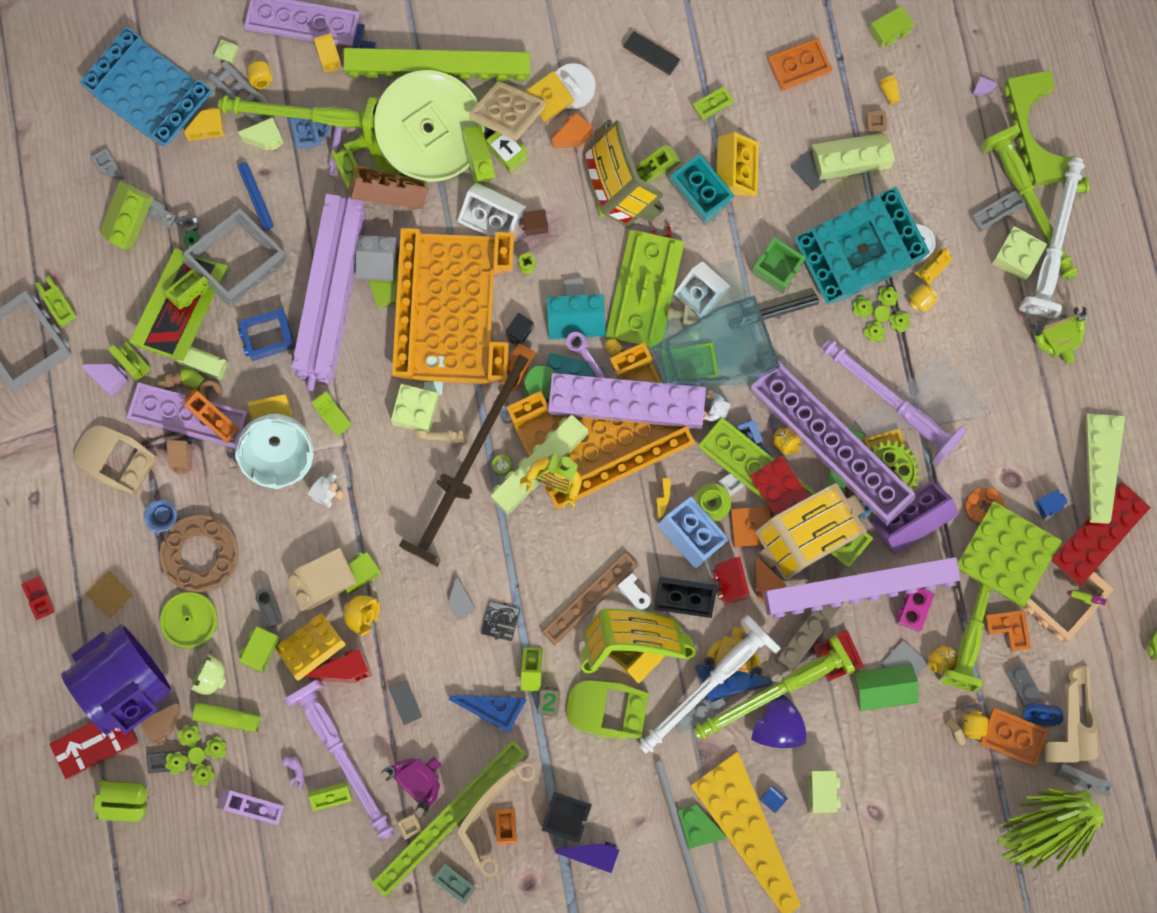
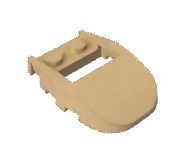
M94 426L88 429L81 437L74 451L75 463L82 472L101 485L108 486L117 491L122 490L135 497L158 458L130 436L105 426ZM121 440L138 451L118 483L101 474L100 471L118 441Z

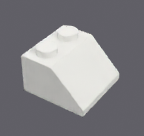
M701 262L692 268L674 292V295L682 303L689 305L690 309L702 319L723 297L730 286L704 262Z

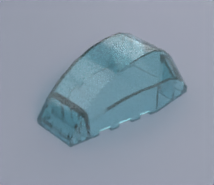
M755 295L719 306L709 314L699 318L696 322L684 327L678 333L651 347L664 385H738L758 379L780 368ZM713 343L718 375H715L711 348L710 346L704 347L703 344Z

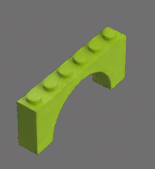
M1051 70L1009 78L1003 86L1004 96L1008 98L1009 102L1008 111L1013 117L1012 126L1018 125L1021 130L1017 137V144L1022 149V161L1026 165L1034 188L1065 182L1067 179L1065 173L1069 171L1067 163L1075 157L1058 156L1044 150L1034 140L1029 130L1028 114L1030 107L1041 97L1052 94L1055 89Z

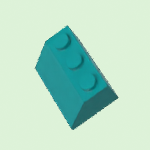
M698 154L670 175L671 185L704 225L716 217L735 197L701 154Z
M604 294L547 297L549 340L567 339V336L572 332H579L587 336V338L606 336Z

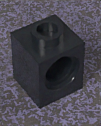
M518 313L506 329L507 339L515 345L517 343L523 345L534 329V322Z

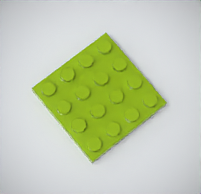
M993 501L958 561V569L1024 608L1062 540Z

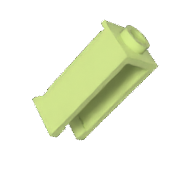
M190 347L184 361L176 360L183 367L195 369L198 373L219 381L222 380L228 367L225 359L221 360L219 357Z

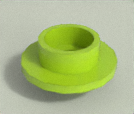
M718 484L704 485L694 496V500L714 522L722 520L731 509L732 500L729 492ZM711 500L716 501V505L714 507H711L709 505V502Z

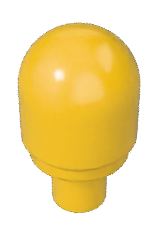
M609 339L605 343V350L611 357L624 351L616 339Z

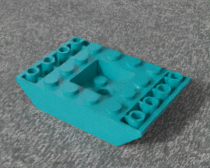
M897 186L794 238L801 254L806 257L805 262L827 305L846 300L914 266L930 254ZM861 244L868 246V251L864 254L858 252V247Z

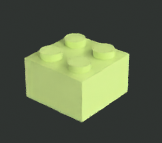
M1014 226L992 264L1025 282L1032 273L1047 244Z
M401 384L391 418L392 424L415 431L430 432L439 401L438 393Z
M812 771L808 773L809 813H835L840 808V796H837V788H840V777L836 776V771Z

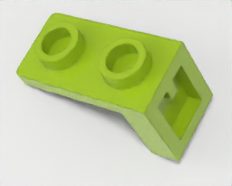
M327 391L311 402L314 409L336 436H339L351 427L350 421L333 402Z

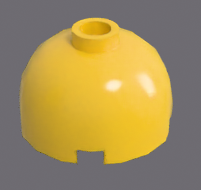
M360 595L347 602L343 608L346 626L362 636L368 634L373 628L370 627L372 620L374 619L376 622L379 616L380 603L377 602V599Z

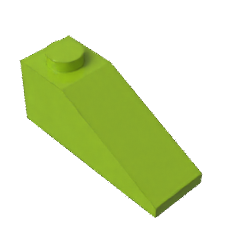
M476 126L462 129L473 184L492 181L495 178V173L482 127Z
M663 145L637 164L635 168L640 179L650 183L679 165L681 160L673 147Z

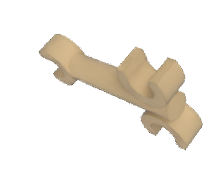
M417 430L415 438L418 441H453V444L463 443L467 445L468 436L463 435L462 431H459V433L449 431V433H430Z

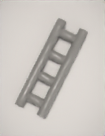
M227 61L221 64V67L225 70L217 77L213 73L208 76V79L221 92L229 96L231 100H234L237 97L235 94L244 87L250 95L243 101L253 102L257 99L260 103L271 104ZM229 75L237 81L230 89L222 83ZM244 112L254 123L263 122L261 118L264 114Z

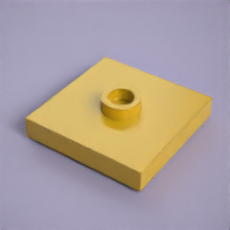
M554 71L525 91V93L546 102V108L540 114L545 123L575 102Z

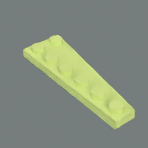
M1087 414L1085 419L1089 519L1091 523L1109 524L1112 517L1125 416Z

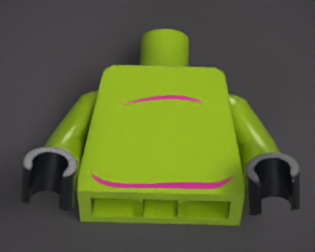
M1083 306V311L1079 314V309L1075 307L1076 319L1075 316L1046 326L1037 320V328L1034 324H1030V329L1035 331L1034 337L1037 347L1052 358L1062 355L1065 364L1075 362L1076 358L1073 351L1077 350L1083 342L1085 333L1084 317L1087 316L1088 310Z

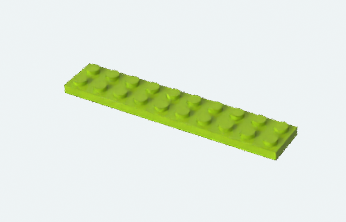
M721 418L698 445V449L765 502L749 476L775 459L724 418ZM798 478L809 496L816 494L814 490ZM865 533L833 551L830 555L844 566L850 568L872 541L873 537Z

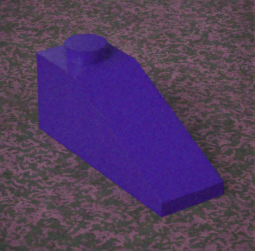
M605 841V844L599 843L556 849L555 853L612 873L619 850L616 849L617 845Z

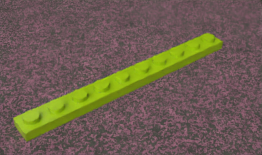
M512 740L372 882L373 886L386 898L469 814L481 797L500 778L511 771L527 753Z

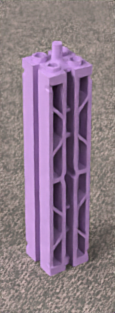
M326 194L325 205L323 206L296 342L295 358L292 363V370L295 372V376L299 380L307 382L306 390L314 391L316 379L319 384L328 385V383H334V373L337 369L356 270V248L359 235L363 234L364 219L367 213L363 200L351 199L350 197L345 199L331 194Z

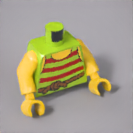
M552 454L547 458L534 461L527 472L528 476L520 479V488L523 484H527L526 492L530 491L532 488L531 480L533 479L566 495L569 494L564 499L563 508L566 503H571V510H573L576 503L575 496L578 495L582 479L580 473L576 471L577 463H574L569 457L563 458Z

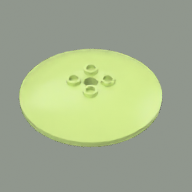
M433 70L408 73L394 81L382 94L377 104L374 116V133L378 147L389 164L409 178L425 182H439L451 179L469 167L462 129L481 126L483 134H485V126L469 119V113L479 102L465 84L451 75ZM425 123L431 124L433 131L430 133L425 132L423 125Z

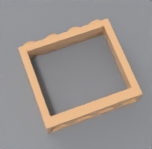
M1060 543L1055 554L1062 548V543ZM1095 572L1086 580L1100 594L1099 597L1106 599L1114 590ZM1030 598L1022 609L1028 615L1035 616L1040 626L1045 629L1048 628L1053 632L1052 636L1065 643L1071 639L1101 604L1090 605L1068 631L1061 627Z

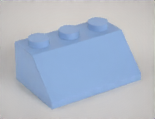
M692 496L666 515L658 524L662 532L695 569L729 541V538Z

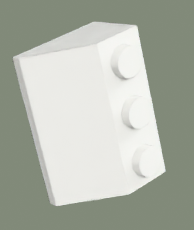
M475 183L467 192L457 222L490 237H495V232L515 233L526 206L481 184Z

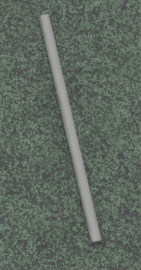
M655 762L700 913H708L663 762Z

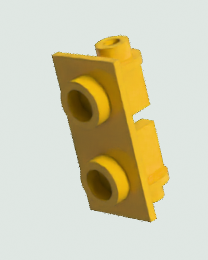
M939 247L914 274L924 283L930 285L953 260L949 256L951 252L947 248L943 250Z

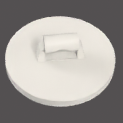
M573 63L564 65L555 72L575 100L574 103L565 109H579L591 101L596 90V83L593 74L588 68Z

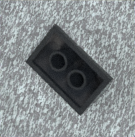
M659 577L654 610L712 618L717 585Z

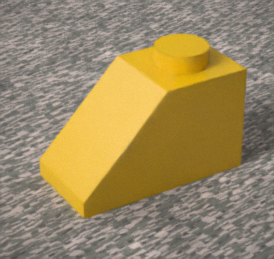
M329 33L314 38L324 73L335 72L341 68V62L332 34Z
M210 107L200 111L185 130L187 140L225 136L223 115L220 108Z

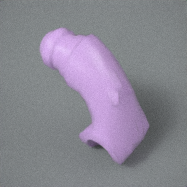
M285 756L282 764L295 771V778L290 781L291 788H294L295 783L299 781V790L303 789L305 781L302 765L296 757Z

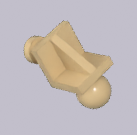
M685 305L684 312L673 311L672 308L667 310L668 320H672V318L683 319V326L690 327L686 331V336L689 340L695 341L700 337V330L698 328L702 327V322L690 309L689 305Z

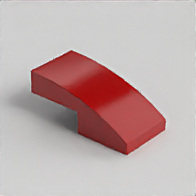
M40 576L21 584L36 620L55 612Z

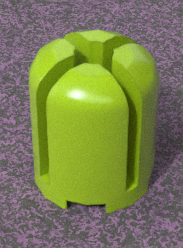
M99 780L98 784H101L98 795H95L94 812L98 813L95 820L136 823L143 819L148 805L145 802L148 799L145 785L133 782Z

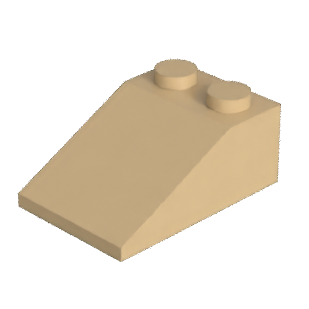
M341 548L305 564L285 576L300 611L315 609L357 583Z

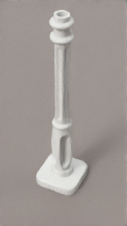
M1073 157L1067 163L1069 171L1065 173L1067 179L1050 247L1046 249V255L1039 272L1036 296L1025 297L1019 306V310L1047 319H1056L1062 310L1060 304L1052 302L1051 296L1058 279L1061 255L1063 254L1061 248L1077 184L1082 179L1080 172L1085 168L1083 160L1077 157Z
M748 614L742 620L751 629L748 633L749 636L737 644L717 664L714 670L710 671L711 675L654 730L649 729L650 734L646 738H640L641 743L639 747L646 754L649 751L653 752V747L657 743H663L662 738L719 683L723 684L724 680L742 667L759 647L762 648L766 645L774 653L781 649Z

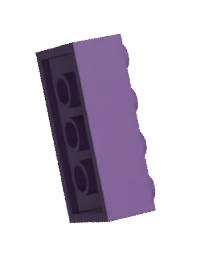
M934 481L915 491V499L888 525L878 516L869 520L883 544L894 555L959 515L953 498Z

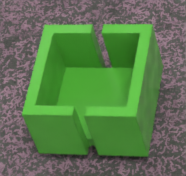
M774 237L764 254L761 255L754 265L752 274L783 294L792 282L793 277L796 276L803 266L806 257Z

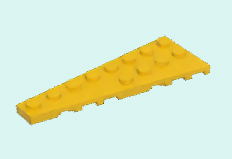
M736 752L690 787L780 913H792L801 906L740 754Z

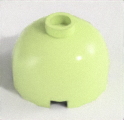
M207 654L204 658L207 660L205 665L201 664L191 683L193 686L190 687L191 690L203 695L212 694L217 688L222 689L227 679L224 677L225 668L221 661Z

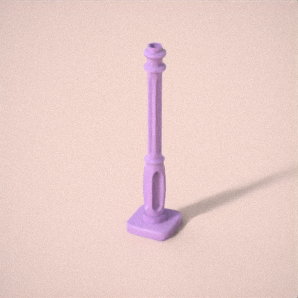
M827 340L822 346L824 355L829 354L833 358L834 363L838 362L893 406L897 410L896 413L901 415L917 432L937 445L936 448L939 449V452L932 461L935 465H940L967 432V429L961 426L953 435L950 433L946 434L930 417L909 404V401L899 398L845 353V348L840 349L836 346V341L831 342Z
M317 679L285 698L284 702L290 707L299 704L300 707L303 706L314 731L328 748V752H332L367 811L372 821L371 826H375L378 831L377 837H382L385 840L393 835L392 830L394 827L388 825L386 821L387 815H382L342 747L343 742L340 740L333 722L316 699L318 697L316 692L324 687L321 680Z

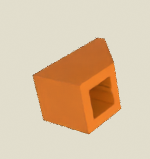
M577 113L573 117H568L564 122V127L561 130H556L552 135V147H581L593 134V126Z
M522 344L516 347L508 360L507 377L519 354L528 359L523 372L520 373L512 388L515 392L536 355L535 351Z

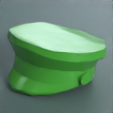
M534 366L527 372L523 384L525 398L541 391L546 401L550 399L552 373H555L551 367Z

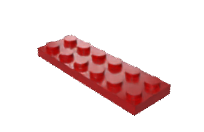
M1123 482L1119 483L1115 488L1111 522L1109 524L1091 523L1088 518L1053 556L1051 561L1080 587L1151 507Z

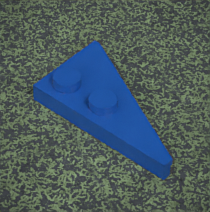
M696 665L695 669L700 684L711 675L710 666L704 665V668H702V665ZM736 671L724 680L723 684L719 683L705 698L708 702L771 686L772 680L769 677L763 676L760 679L758 675H753V679H751L750 674Z
M462 695L450 696L448 699L508 733L527 701L526 698Z

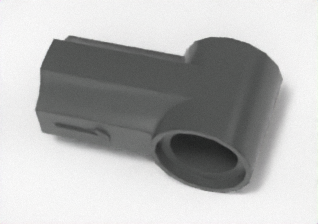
M268 589L259 590L256 593L255 599L267 629L283 623L274 594ZM264 593L270 595V600L267 603H262L260 600L261 595Z

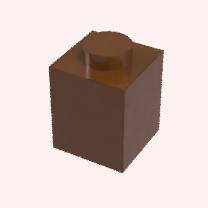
M545 209L523 213V219H520L521 229L526 231V236L548 233Z

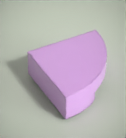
M980 76L973 95L982 96L988 94L995 89L997 83Z

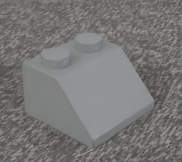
M359 235L356 248V279L394 281L399 254L396 237Z

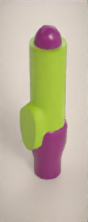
M1073 589L1067 592L1070 597L1084 600V603L1106 604L1107 599L1094 594L1091 595Z

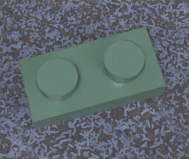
M446 864L442 866L432 879L463 904L466 903L476 889L475 886Z

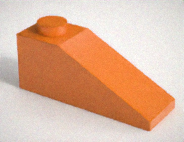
M192 389L180 402L181 405L226 443L239 430L232 421L197 390Z

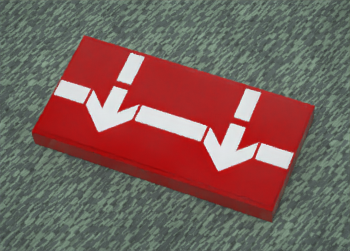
M91 722L49 745L67 780L138 744L133 730L124 734L119 728H116L111 734L105 735Z

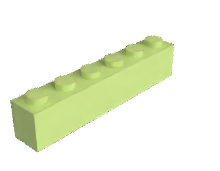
M573 415L569 418L564 417L558 424L560 427L556 431H550L545 437L546 441L542 445L537 444L532 450L533 454L529 458H523L518 464L519 468L515 472H509L505 477L506 481L501 486L498 484L491 491V500L507 515L540 484L532 479L530 491L526 492L527 484H523L520 488V479L528 476L527 472L535 460L547 458L552 454L563 458L567 457L588 435V429Z

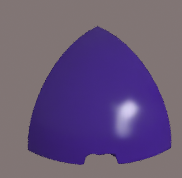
M785 695L771 700L766 706L767 712L762 719L758 718L751 740L774 748H793L806 744L805 724L796 706Z

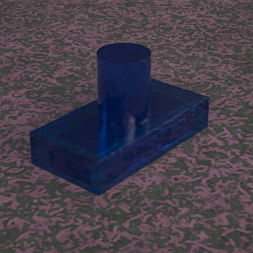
M358 23L353 48L376 49V42L364 40L365 25Z

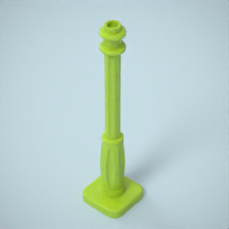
M227 95L220 98L218 102V108L224 114H227L229 111H233L235 115H239L240 112L309 119L314 123L337 127H360L363 129L367 144H374L376 139L374 133V116L378 104L376 97L368 99L366 108L362 112L339 107L314 106L313 108L242 101L238 96L231 100Z
M1014 125L987 138L980 146L983 154L993 150L999 153L1005 171L1018 190L1019 195H1023L1050 247L1054 229L1033 191L1034 185L1022 159L1012 146V141L1015 140L1021 131L1018 125ZM1062 247L1061 251L1063 254L1061 255L1060 268L1063 273L1061 278H1066L1068 281L1077 276L1078 268H1073L1070 262L1073 258L1067 256Z
M981 583L971 619L967 620V626L960 642L956 668L945 670L939 678V682L969 692H978L983 683L981 679L972 676V670L981 645L984 628L983 618L991 591L990 588Z

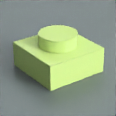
M221 40L214 57L223 62L227 61L229 64H233L239 47L238 45Z

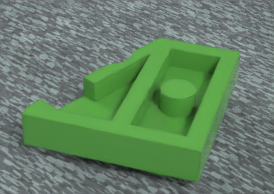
M697 805L678 810L689 849L726 838L723 832Z

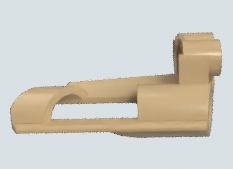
M1088 665L1077 666L1069 673L1066 742H1047V744H1044L1045 763L1069 764L1070 762L1099 758L1097 720L1092 710L1090 668ZM1085 684L1087 724L1080 722L1078 685Z

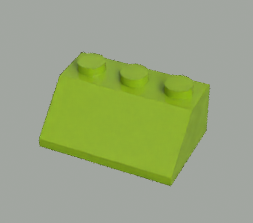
M119 181L100 233L108 242L124 250L134 248L154 197L123 181Z

